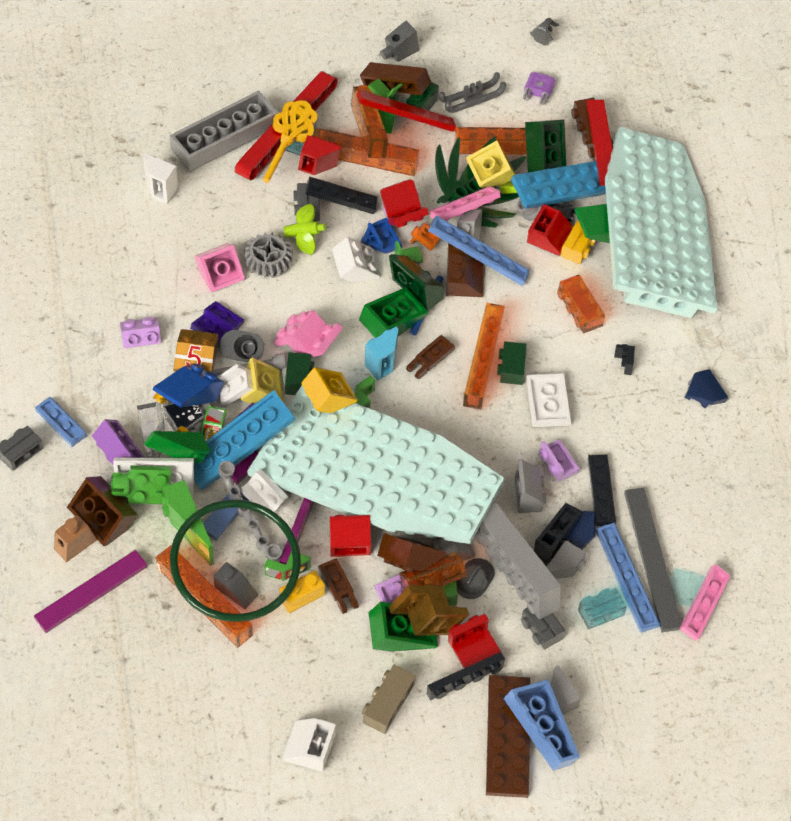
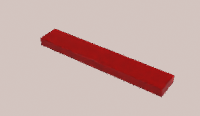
M358 90L356 94L359 103L451 132H454L456 129L455 122L451 117L363 90Z
M604 99L587 100L586 107L600 186H605V176L613 150Z

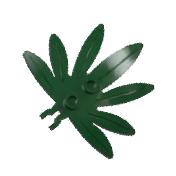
M494 136L482 148L495 142L497 137ZM460 137L456 139L451 150L448 170H446L441 145L439 144L436 148V176L439 186L444 193L436 201L437 204L450 203L486 188L479 187L477 180L472 179L474 174L469 163L460 176L459 181L456 180L459 166ZM526 156L510 161L514 172L524 162ZM500 192V198L495 199L492 203L481 206L508 202L519 198L518 193L502 194ZM484 207L475 209H482L481 226L496 228L499 225L484 217L502 219L512 218L516 215L515 213Z

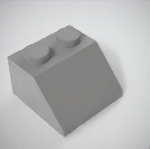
M518 459L514 479L518 513L542 512L543 505L546 504V493H542L544 476H540V469L523 459Z

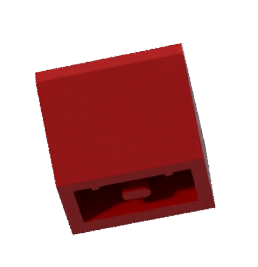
M307 135L300 154L298 170L315 176L337 167L341 146L334 142L322 140L317 136Z
M543 204L528 230L527 243L560 256L562 246L573 226L561 211Z
M370 515L330 516V557L370 555Z

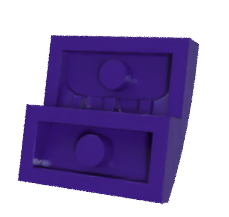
M215 301L204 309L202 316L191 323L190 329L218 334V347H220L222 336L231 330H238L244 323V319Z

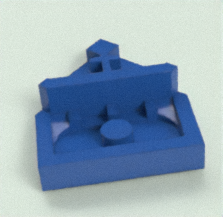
M387 217L372 224L368 223V228L364 236H362L361 243L385 254L395 251V241H398L402 248V244L391 224H389Z

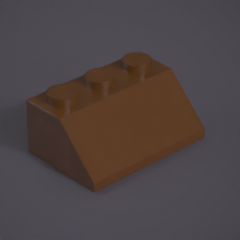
M449 243L447 249L446 296L483 297L484 264Z
M101 476L86 477L67 508L74 516L78 515L89 526L96 539L103 546H107L129 530L138 514L121 496L112 495L111 486Z
M383 533L377 556L384 558V563L414 573L415 570H426L445 557L446 552L418 541Z

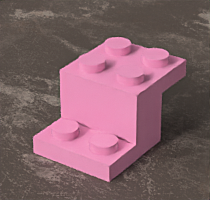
M314 310L303 311L297 315L293 314L287 319V324L276 333L277 337L273 342L277 347L288 344L295 353L311 354L312 358L323 355L343 327L339 323L327 325Z

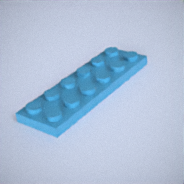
M596 161L513 175L511 178L525 209L543 206V204L550 205L606 194L605 186H600Z
M274 390L206 441L210 449L209 454L201 463H194V481L202 491L221 477L218 473L221 462L230 461L236 466L296 420Z

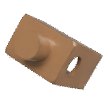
M77 515L67 519L65 524L55 531L54 550L67 563L97 540L89 526Z

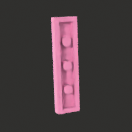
M488 186L431 210L430 216L434 219L437 215L445 221H449L450 218L461 216L464 212L475 210L483 204L494 202L495 199L500 198V191Z
M716 564L710 567L679 628L694 641L700 638L731 576Z

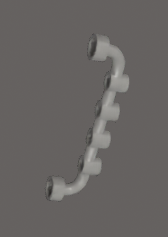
M230 461L221 462L218 473L229 490L228 498L230 500H243L240 495V488L234 485L231 479L235 470L234 464ZM238 508L237 514L240 517H244L247 522V531L250 534H254L257 539V549L263 551L267 559L278 561L282 555L281 547L277 544H268V537L262 534L259 528V521L253 518L249 509L242 511V508Z

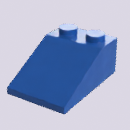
M194 363L183 366L153 387V391L179 407L217 402L224 381L217 378L215 373L204 370L202 365Z

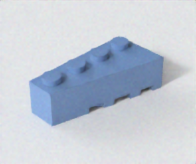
M549 680L512 689L503 698L553 771L571 766L580 758Z

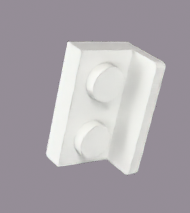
M239 364L232 366L217 377L224 381L220 391V401L224 406L230 405L253 390L251 370Z
M259 469L250 481L240 489L241 493L249 501L263 505L273 512L277 511L288 498L262 469Z

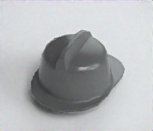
M231 330L222 336L220 349L222 354L231 360L249 362L252 357L258 360L262 356L264 343L262 338L255 333Z
M482 558L469 560L456 577L457 593L466 599L480 597L495 576L492 564Z

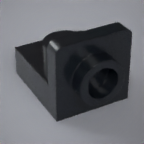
M617 344L614 357L622 358L621 367H624V374L631 375L635 346Z

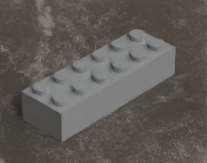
M258 90L171 134V150L188 171L191 172L263 135L273 124V118L278 112Z
M496 502L493 503L475 534L476 541L484 546L487 556L493 558L497 569L506 575L509 585L515 587L519 598L525 600L529 611L535 614L539 620L560 610L561 585Z

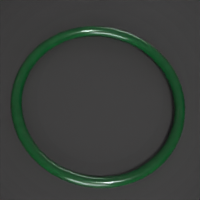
M223 500L197 510L179 528L170 551L172 578L182 597L199 612L222 621H251L273 612L290 596L300 574V549L289 525L271 509L246 500ZM225 508L253 510L275 522L287 537L293 557L291 576L282 593L267 606L248 613H224L205 606L187 590L181 579L178 567L180 544L188 529L208 513Z

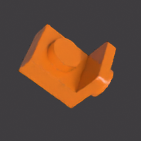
M424 222L420 227L416 226L411 232L412 238L409 242L414 243L417 240L431 251L440 238L429 232L430 226Z

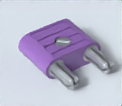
M531 72L524 87L523 99L525 100L526 98L528 100L530 94L541 97L539 103L544 105L552 93L556 83L555 78Z

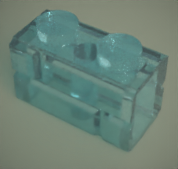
M609 588L599 592V595L594 597L591 595L581 599L578 607V612L588 629L622 617L627 610V606L617 588L612 590Z

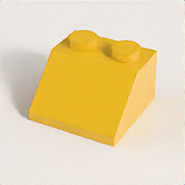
M314 367L301 383L305 393L311 399L313 407L319 412L333 413L358 401L341 372Z

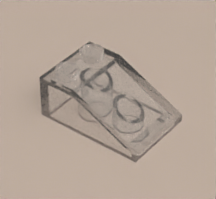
M160 401L137 406L143 444L153 431L169 430L166 409L161 408ZM144 444L147 458H160L161 452L151 449Z

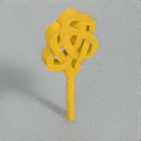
M307 101L286 102L282 112L276 114L273 118V128L276 132L282 133L281 144L263 178L265 183L270 182L287 146L293 144L294 140L305 142L307 135L313 136L317 114Z

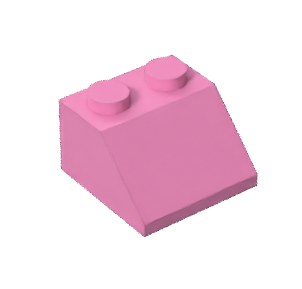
M226 243L194 256L199 272L211 292L245 280L233 244Z

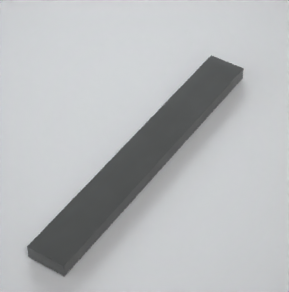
M644 488L625 490V499L661 632L680 630L679 628L682 623Z

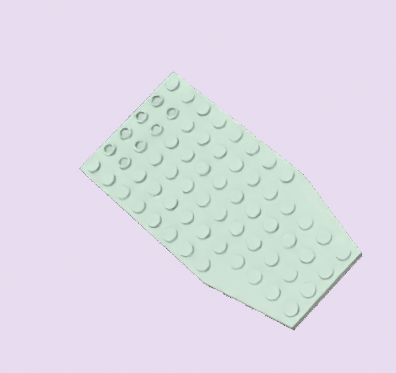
M619 127L616 132L614 147L605 176L613 288L623 291L624 302L689 318H692L698 309L715 313L718 306L705 198L684 144Z
M303 386L300 387L288 406L289 411L296 420L264 444L247 471L248 476L253 477L259 469H262L279 488L349 516L370 515V524L391 532H396V530L404 531L405 534L414 535V533L423 534L429 538H434V536L442 537L447 541L466 544L472 542L504 483V477L436 433L356 403L333 413L319 412L313 407V403L305 393Z

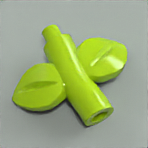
M307 204L297 211V223L284 226L283 232L286 238L296 237L297 247L302 252L311 255L314 254L316 248L314 234H320L321 231L327 230V226L325 223L320 224L319 221L313 222L315 209L312 204Z

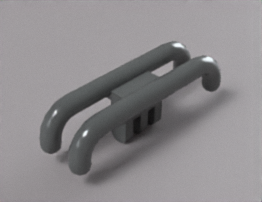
M495 72L493 78L488 82L481 83V81H477L476 85L471 83L470 88L466 85L463 91L449 96H445L444 92H440L438 97L442 103H445L446 111L455 113L500 96L505 91L507 84L506 82H501L497 90L482 95L483 90L493 87L499 81L500 73ZM464 98L465 102L452 106L451 102Z

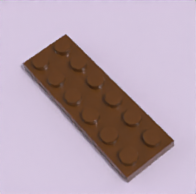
M489 675L486 758L487 796L528 798L530 737L503 698L512 689L530 685V677Z

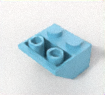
M397 327L384 331L382 335L370 339L365 344V367L377 381L393 372L398 343Z

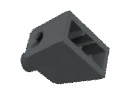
M407 20L386 36V48L381 50L380 54L385 60L392 56L399 62L418 52L417 31Z

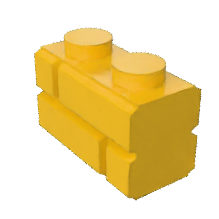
M579 220L575 223L561 251L563 258L571 259L578 264L582 262L583 258H588L591 251L589 249L590 246H594L597 241L585 237Z
M315 570L309 572L306 576L298 578L295 588L283 603L289 614L325 595V585ZM286 585L279 588L280 594L285 589Z

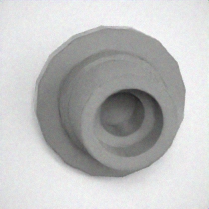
M520 199L517 202V209L522 212L524 219L529 221L534 220L542 206L525 209Z

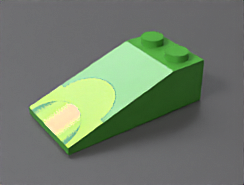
M185 480L162 487L163 495L160 496L163 505L161 506L163 515L169 518L177 531L185 520L197 511ZM200 518L188 529L184 538L211 566L214 565L213 547Z

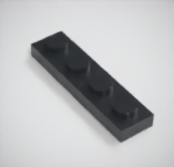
M310 176L307 180L306 195L370 214H374L376 211L377 196Z
M588 455L593 508L596 515L595 524L596 526H604L611 523L616 525L608 455Z
M501 652L427 685V696L430 701L435 698L441 699L450 691L461 690L472 681L478 682L490 673H498L504 666V656Z

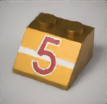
M181 329L177 340L173 371L196 363L202 365L204 370L212 372L218 353V334Z

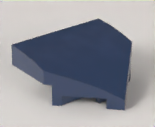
M710 369L694 373L688 382V390L684 396L688 400L692 398L700 402L703 408H706L708 404H721L728 400V396Z
M583 511L568 538L574 546L581 550L596 537V515L594 511Z

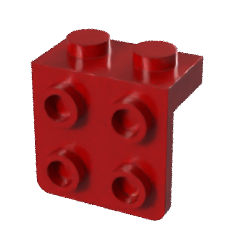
M409 179L380 190L389 224L403 227L411 220L417 222L423 220V216L429 215L427 207H423L420 204L413 180Z
M486 614L475 615L463 624L458 623L449 630L448 643L463 668L501 652L488 631L489 619Z

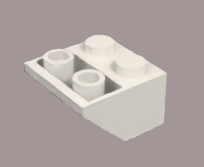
M144 153V173L151 196L168 204L178 189L176 166L170 162L158 159L156 156Z
M346 237L332 248L340 278L356 283L380 277L374 251L370 246Z
M317 718L295 721L282 760L323 772L335 737L336 724Z

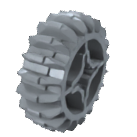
M264 232L262 236L257 234L256 238L251 237L250 242H247L244 249V261L247 268H250L251 272H256L257 276L263 274L264 278L267 275L273 278L274 274L280 276L281 272H286L287 268H290L293 260V249L290 242H287L285 237L281 238L280 234L274 236L273 232L270 235Z

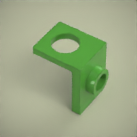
M377 79L369 84L368 88L376 95L391 99L403 84L400 83L390 91L380 79Z
M395 241L394 254L408 256L417 263L423 262L418 246L402 250L399 242Z

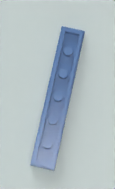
M436 215L429 227V232L517 284L524 285L530 272L529 269Z
M615 523L597 527V536L640 633L658 628L660 626L658 618Z

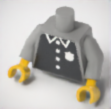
M155 393L153 399H157L155 405L158 407L162 404L164 405V418L173 431L202 432L203 420L207 407L210 406L209 403L199 406L179 407L160 394Z

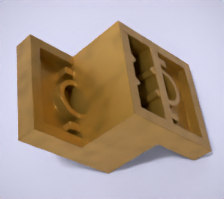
M409 585L389 606L391 614H408L415 636L448 635L452 626L461 623L469 615L467 607L449 606L443 586Z

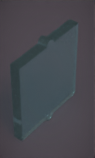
M675 568L670 582L675 602L679 603L680 606L691 607L705 578L694 575L692 572L688 573Z

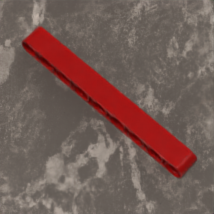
M324 71L319 72L293 102L307 101L311 108L316 111L335 90L338 78ZM272 124L237 162L234 172L252 181L275 156L281 144L282 133L276 132Z

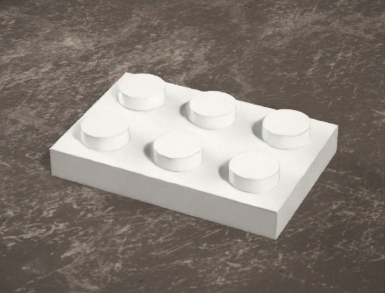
M564 373L526 375L532 427L570 425L571 417Z

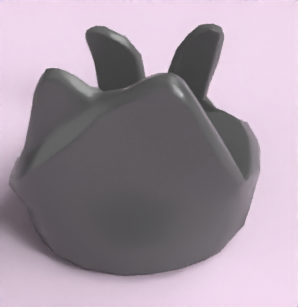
M546 18L530 34L536 42L547 45L548 41L553 40L547 29L552 32L553 29L550 24L554 27L559 26V24L551 18Z

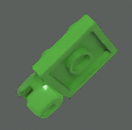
M130 465L128 472H115L112 474L111 493L113 496L127 497L128 504H162L160 496L163 495L162 487L170 485L171 468L170 466Z

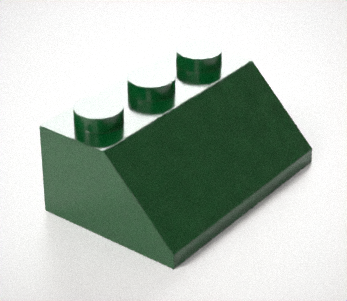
M564 119L525 122L528 173L567 166Z
M389 255L392 280L401 288L406 287L427 310L444 299V286L442 283L432 278L431 274L428 271H424L415 260L413 261L408 256Z

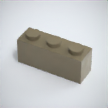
M393 665L391 670L387 669L382 678V685L380 687L377 686L372 694L373 700L370 704L366 703L362 710L363 723L386 734L414 687L416 675L396 665Z

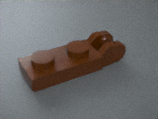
M440 335L416 355L415 359L407 365L406 370L412 372L419 364L422 365L415 374V377L419 380L427 371H430L455 350V345Z
M336 558L318 565V569L334 601L337 602L341 613H347V607L342 599L347 596L351 606L354 609L359 608L353 594L354 590L338 559Z

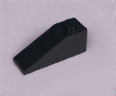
M568 503L562 506L535 540L534 552L541 560L548 564L563 543L569 538L583 511Z

